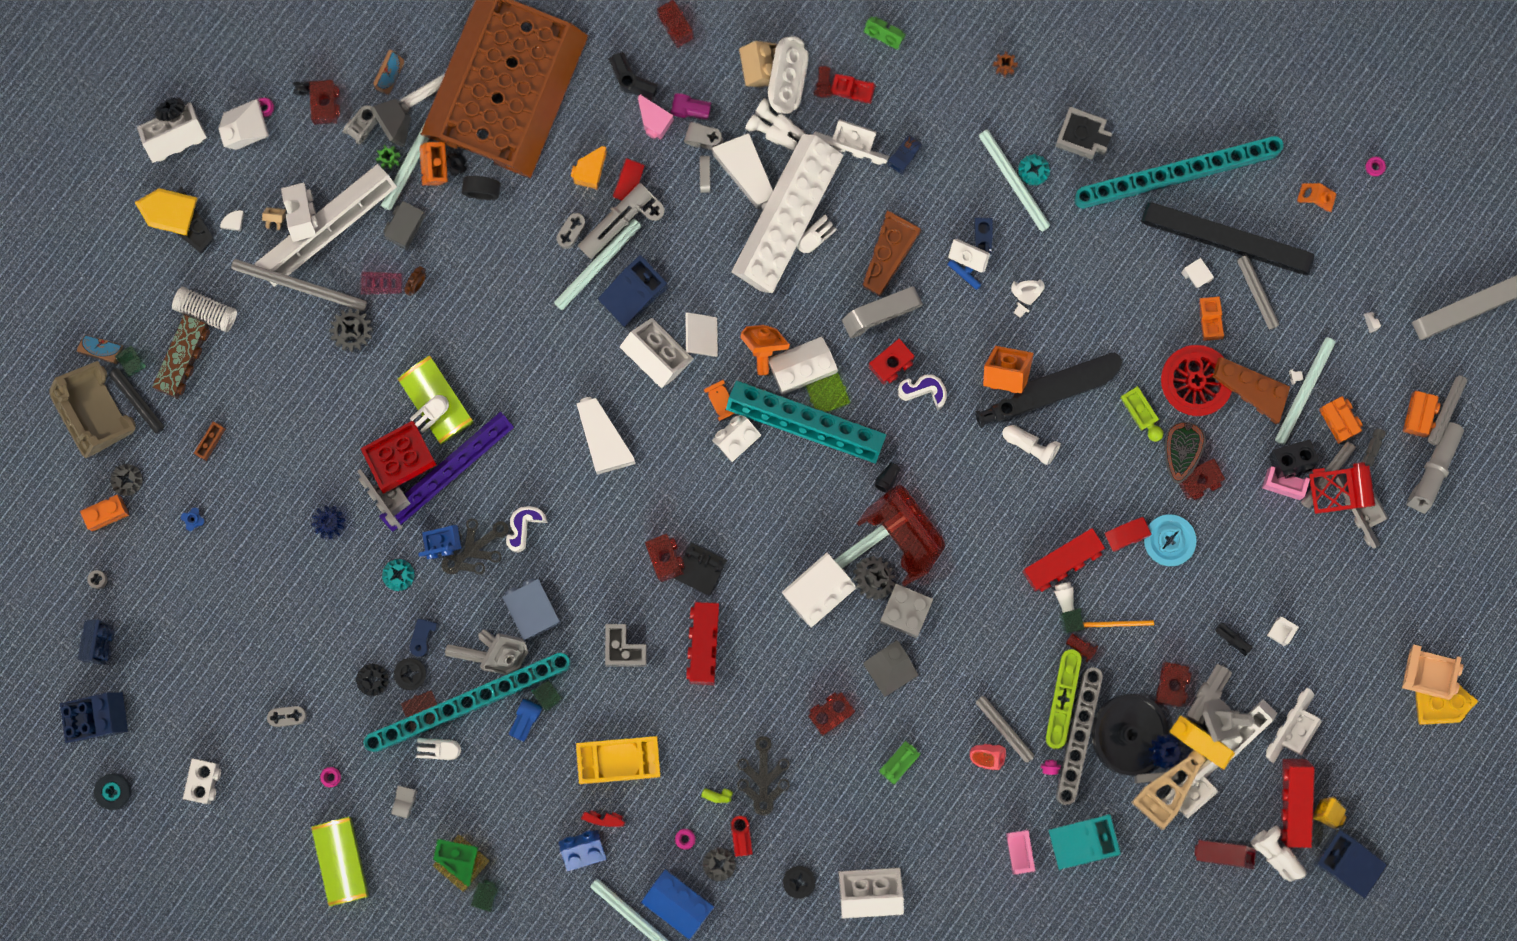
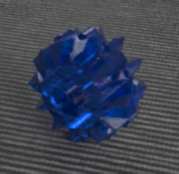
M325 505L324 512L318 508L317 512L320 515H312V518L317 520V522L311 523L312 527H317L314 533H321L320 537L322 539L328 534L330 540L333 539V533L340 536L337 530H344L345 527L340 523L346 522V519L341 517L343 512L341 510L336 512L335 506H332L329 511V507ZM327 518L333 521L329 527L324 524L325 521L327 522Z
M1169 734L1164 736L1158 735L1157 740L1151 741L1153 748L1150 747L1148 750L1152 754L1148 758L1154 760L1153 764L1155 766H1160L1161 769L1173 768L1175 763L1181 762L1178 757L1184 755L1182 752H1179L1183 745L1177 744L1178 739L1176 737H1172Z

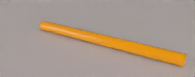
M1154 620L1083 622V627L1154 625Z

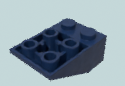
M639 255L598 297V300L625 328L668 289V284Z
M85 620L77 660L106 665V661H109L111 656V649H109L110 641H113L115 634L113 625L101 620Z
M106 692L60 703L65 743L128 732L123 692Z
M1334 830L1313 865L1364 899L1387 865L1341 830Z

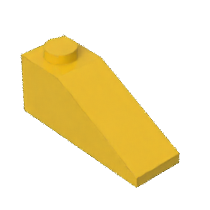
M1180 715L1170 730L1171 734L1222 769H1225L1235 754L1234 751L1222 742H1213L1211 735L1184 716Z
M1332 797L1320 799L1313 813V819L1336 829L1344 824L1346 809Z

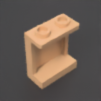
M1413 644L1409 651L1402 688L1450 700L1454 694L1457 695L1460 683H1457V677L1461 676L1463 664H1460L1461 657L1457 656L1456 659L1431 654L1421 651V646Z

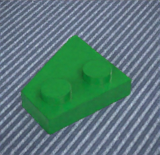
M438 839L433 859L466 886H470L478 847Z

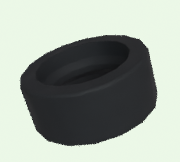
M466 176L463 179L462 194L475 199L495 200L499 198L501 183L489 177Z

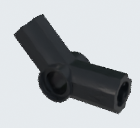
M624 52L616 53L608 58L622 92L632 93L637 96L641 95L650 101L653 100L658 84L635 76ZM625 79L633 81L629 86L624 85L622 82Z

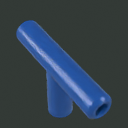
M952 259L948 262V266L973 288L979 289L981 283L971 275L974 269L968 266L962 268Z

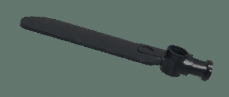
M1109 353L1027 382L1022 393H1015L1013 398L1003 399L984 411H975L978 425L980 428H983L985 424L994 421L996 423L1009 421L1015 416L1105 385L1120 370L1122 359L1116 353ZM1007 406L1011 412L1006 414L1001 410V407Z

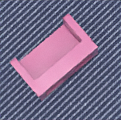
M1271 466L1267 469L1262 488L1301 500L1305 497L1310 478L1301 479L1293 476L1287 479L1285 477L1277 479L1275 467Z
M1029 831L1006 834L1013 874L1035 871Z

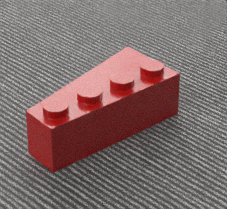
M695 602V606L690 608V619H694L693 627H689V639H692V647H688V659H691V666L687 667L686 679H690V684L715 686L719 603Z
M1282 759L1283 809L1281 810V820L1283 821V829H1281L1280 834L1281 841H1283L1286 847L1312 848L1314 766L1307 759Z

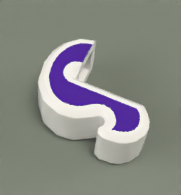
M935 375L921 376L915 384L911 383V379H905L898 387V396L904 401L931 392L937 410L943 407L947 398L944 384Z
M527 506L520 507L513 512L510 518V526L514 535L508 534L506 537L507 546L511 551L519 553L526 548L528 522L548 523L546 515L540 509Z

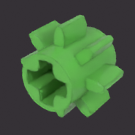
M384 145L383 150H377L380 157L376 158V162H382V169L389 167L390 170H393L395 164L399 165L397 158L401 157L400 153H394V146L390 149ZM386 155L391 156L389 161L386 160Z

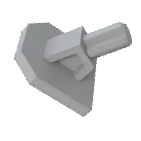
M485 629L479 633V640L489 647L480 665L482 670L508 675L520 669L528 654V649L522 638L500 633L495 637Z
M1221 699L1210 700L1204 703L1202 714L1213 742L1237 738L1241 736L1237 726L1251 727L1253 722H1255L1253 715L1241 714L1239 711L1231 710Z

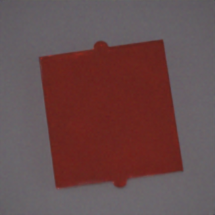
M431 690L419 696L414 695V698L400 703L406 718L437 705ZM433 713L425 717L426 723H434L435 715ZM411 721L409 725L412 732H414L417 726L414 721Z

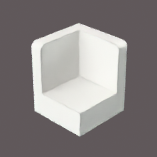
M1201 258L1185 267L1181 272L1185 279L1188 277L1191 279L1196 288L1211 282L1214 278Z
M1279 617L1267 636L1286 646L1291 641L1298 626L1283 617Z

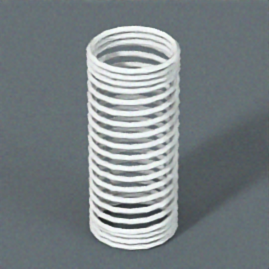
M185 287L179 288L172 302L173 310L182 312V314L198 319L225 332L231 329L237 315L236 309L220 302L218 303L214 299H208V297L195 293V291L192 292V290Z

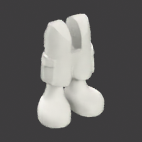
M764 98L759 104L755 115L748 121L745 129L750 132L755 130L764 132L768 140L794 151L798 143L787 136V134L800 140L802 134L805 133L783 114L774 115L769 109V100ZM760 118H763L771 122L773 126H768L767 124L762 122Z
M1010 425L1003 429V437L1008 443L1017 445L1028 454H1033L1046 465L1053 461L1061 446V443L1057 441L1049 443L1046 447L1038 444L1039 438L1024 431L1016 425Z
M1278 826L1272 827L1268 832L1263 830L1252 839L1251 845L1254 849L1267 857L1266 860L1279 871V874L1284 879L1292 882L1306 876V870L1292 851L1286 846L1282 848L1279 846L1277 839L1281 834V830Z

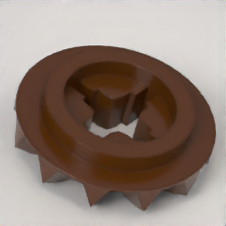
M419 266L411 273L404 288V292L408 296L416 294L423 285L426 278L425 268Z

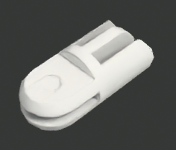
M826 215L803 233L797 245L798 250L803 253L812 252L837 230L836 227H832L831 221H827L828 217Z
M443 395L434 396L410 420H415L424 412L425 415L415 423L419 427L428 418L431 420L420 430L424 433L449 408L447 398Z
M417 739L418 743L436 744V746L418 745L417 751L435 752V754L418 753L417 758L453 760L461 753L459 743L454 740Z

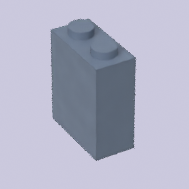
M534 578L523 583L524 586L519 589L514 587L505 592L506 595L502 597L525 642L561 624L539 579L534 580Z

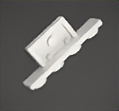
M840 119L834 137L818 132L813 134L827 144L834 146V149L837 151L845 152L846 150L852 152V155L855 157H867L873 163L882 165V163L886 164L889 156L871 150L876 131Z
M1306 688L1304 692L1300 693L1297 699L1298 703L1294 709L1289 711L1287 721L1284 726L1279 728L1274 743L1268 746L1266 757L1270 762L1274 763L1283 747L1302 755L1321 724L1320 718L1306 712L1315 695L1311 689Z
M1205 759L1206 761L1200 767L1179 809L1187 819L1218 793L1217 789L1206 779L1209 774L1219 767L1209 759ZM1188 775L1186 776L1185 780L1180 785H1178L1179 787H1182L1188 778ZM1172 788L1165 798H1161L1166 805L1172 803L1175 797V790Z

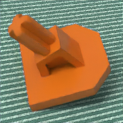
M766 325L746 326L741 332L740 338L752 351L753 356L757 357L758 375H767L769 373L768 356H772L773 351L789 350L790 344L775 328Z

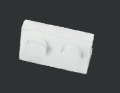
M739 415L735 416L725 429L718 431L712 441L733 462L761 434L748 418Z

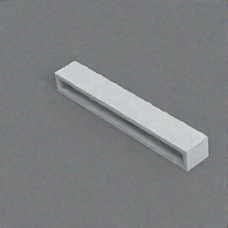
M378 164L375 165L315 214L318 227L315 228L316 236L293 242L291 235H289L258 260L255 265L287 276L290 275L396 189L397 186ZM270 282L274 287L277 285L276 283Z

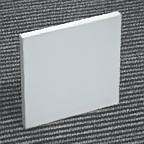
M686 313V352L713 357L718 356L717 317Z

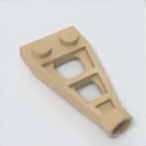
M1193 750L1188 758L1144 787L1131 803L1163 830L1177 815L1200 767L1206 761L1205 758ZM1179 770H1183L1188 775L1182 787H1179L1171 780L1172 776ZM1164 785H1169L1175 790V797L1169 805H1166L1156 796V791Z

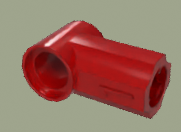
M736 816L731 822L735 857L752 855L748 819L744 816ZM738 819L744 820L746 823L745 829L741 831L736 830L734 822Z

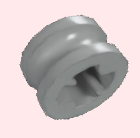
M99 570L92 571L87 577L88 584L95 589L104 588L107 584L108 578L106 574ZM97 574H99V577H102V580L99 581V585H96L97 583L93 582V579L96 578Z

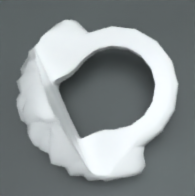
M1028 280L1020 283L1014 281L1011 290L1019 301L1031 305L1043 292L1045 285L1042 280Z

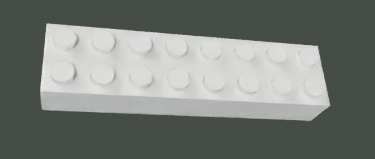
M802 134L732 270L733 274L759 291L773 293L843 154L816 135Z

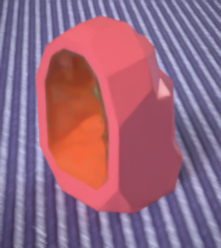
M976 745L970 750V759L978 767L999 770L1004 765L1006 748L1001 745Z

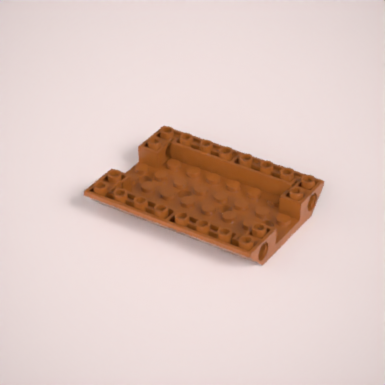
M475 0L420 135L437 142H445V145L455 149L461 147L493 160L497 166L531 179L588 35L569 22L514 0ZM523 23H530L532 30L524 32L521 29V25ZM514 58L518 64L516 67L511 68L507 66V60ZM500 94L503 97V101L498 104L494 103L492 96ZM480 130H486L489 136L486 139H480L477 133Z

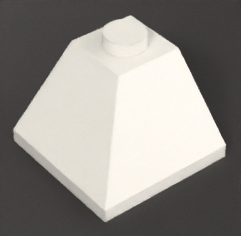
M258 99L223 113L219 131L224 147L237 150L269 136Z

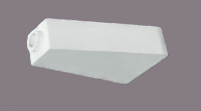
M749 133L713 147L712 153L748 199L757 209H764L773 190Z
M592 397L581 399L580 403H577V407L597 475L635 464L633 455L597 399H592Z

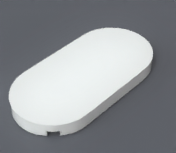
M795 36L785 37L779 41L773 60L768 87V99L772 108L780 114H788L796 110L800 104L808 53L804 49L803 41Z

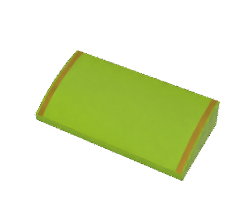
M430 355L398 378V381L417 410L436 395H443L447 398L449 408L429 427L440 445L474 424Z
M346 817L312 826L311 829L329 907L369 897L352 818Z

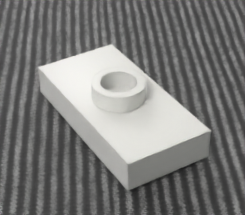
M954 239L948 258L983 273L986 270L990 253L959 239Z

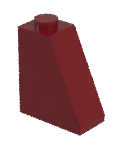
M1199 840L1195 846L1194 854L1196 861L1255 869L1257 850L1254 848Z

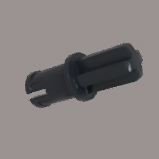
M1223 622L1216 627L1215 631L1229 642L1228 645L1235 647L1244 656L1253 648L1252 645L1239 636V632L1235 633Z

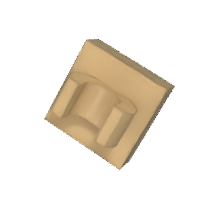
M266 207L262 213V221H267L266 228L269 229L271 222H275L277 230H280L282 222L286 217V209Z

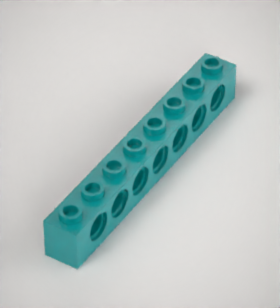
M739 381L735 382L726 410L875 464L887 435Z

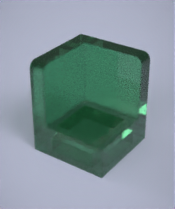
M133 346L115 355V358L121 363L129 377L147 367Z
M1081 608L1063 612L1059 615L1064 635L1085 629L1081 617Z
M549 681L531 691L546 712L563 700Z

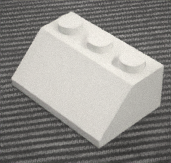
M191 102L186 104L183 112L173 120L160 121L155 118L137 127L142 144L152 163L162 161L173 153H180L186 147L199 144L207 138Z
M653 318L631 331L620 346L661 388L673 381L693 361V358Z
M823 337L768 358L769 366L782 395L837 374L838 370Z
M826 553L781 593L797 614L812 628L856 588L848 575Z
M900 868L839 872L842 918L904 914Z

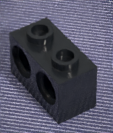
M1310 439L1274 449L1269 456L1272 466L1275 467L1277 479L1281 477L1291 478L1296 473L1302 471L1303 473L1311 472L1319 461ZM1300 455L1305 456L1308 461L1301 459ZM1282 461H1286L1289 466H1285Z

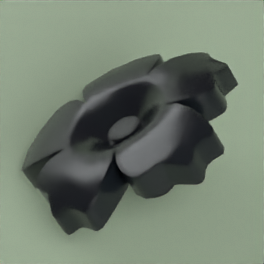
M452 152L448 154L446 163L447 168H450L449 172L451 175L457 176L458 173H465L464 157Z

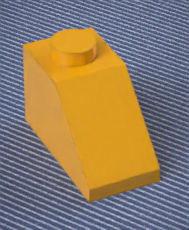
M601 146L578 160L577 166H573L571 172L574 184L598 189L607 154L606 147Z

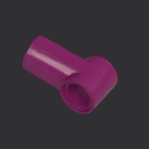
M674 94L670 114L679 118H687L689 116L708 120L711 102L691 99L690 96L685 94Z

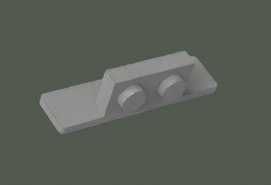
M359 469L357 472L361 476L358 479L365 489L369 487L370 490L367 493L373 501L378 500L376 506L383 514L387 513L385 518L391 526L396 525L401 530L403 527L395 515L411 504L399 486L383 494L378 484L373 486L364 472Z
M1343 475L1335 477V483L1343 488L1347 483ZM1347 485L1344 490L1349 493ZM1342 492L1346 498L1344 500L1345 505H1350L1349 496ZM1375 492L1376 506L1349 509L1355 515L1354 521L1358 528H1362L1365 533V542L1368 546H1372L1373 549L1380 546V543L1371 527L1388 519Z

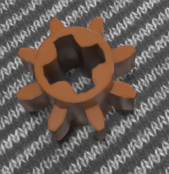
M1007 51L1002 56L997 54L996 59L998 61L993 62V66L997 67L996 74L1000 72L1004 78L1008 73L1013 75V68H1016L1018 63L1013 62L1015 55H1007ZM1002 63H1004V64L1009 63V65H1008V66L1005 65V66L1003 67V66H1002Z

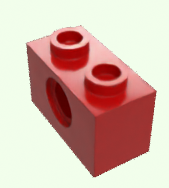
M899 338L873 359L868 367L883 385L886 382L890 384L898 378L897 373L902 369L904 371L908 370L914 364L912 361L915 356ZM895 359L898 362V366L892 368L888 366L887 361Z

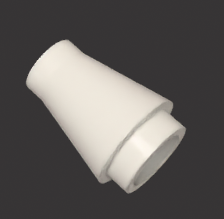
M1071 582L1055 585L1056 590L1054 592L1062 612L1074 611V587H1071Z

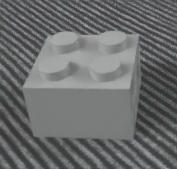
M895 584L880 623L917 638L933 599Z

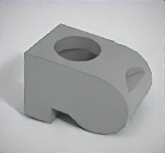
M398 786L392 815L408 819L418 791Z

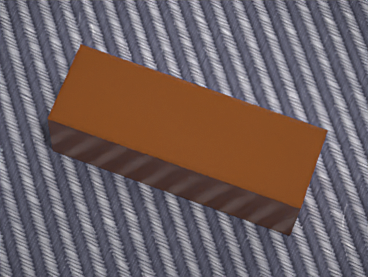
M212 422L194 454L207 461L226 429Z

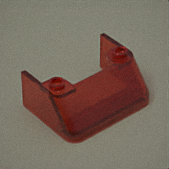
M902 485L892 488L870 505L857 521L858 526L867 521L874 526L882 523L903 551L901 566L908 573L902 582L903 586L928 574L945 549V543L941 535Z

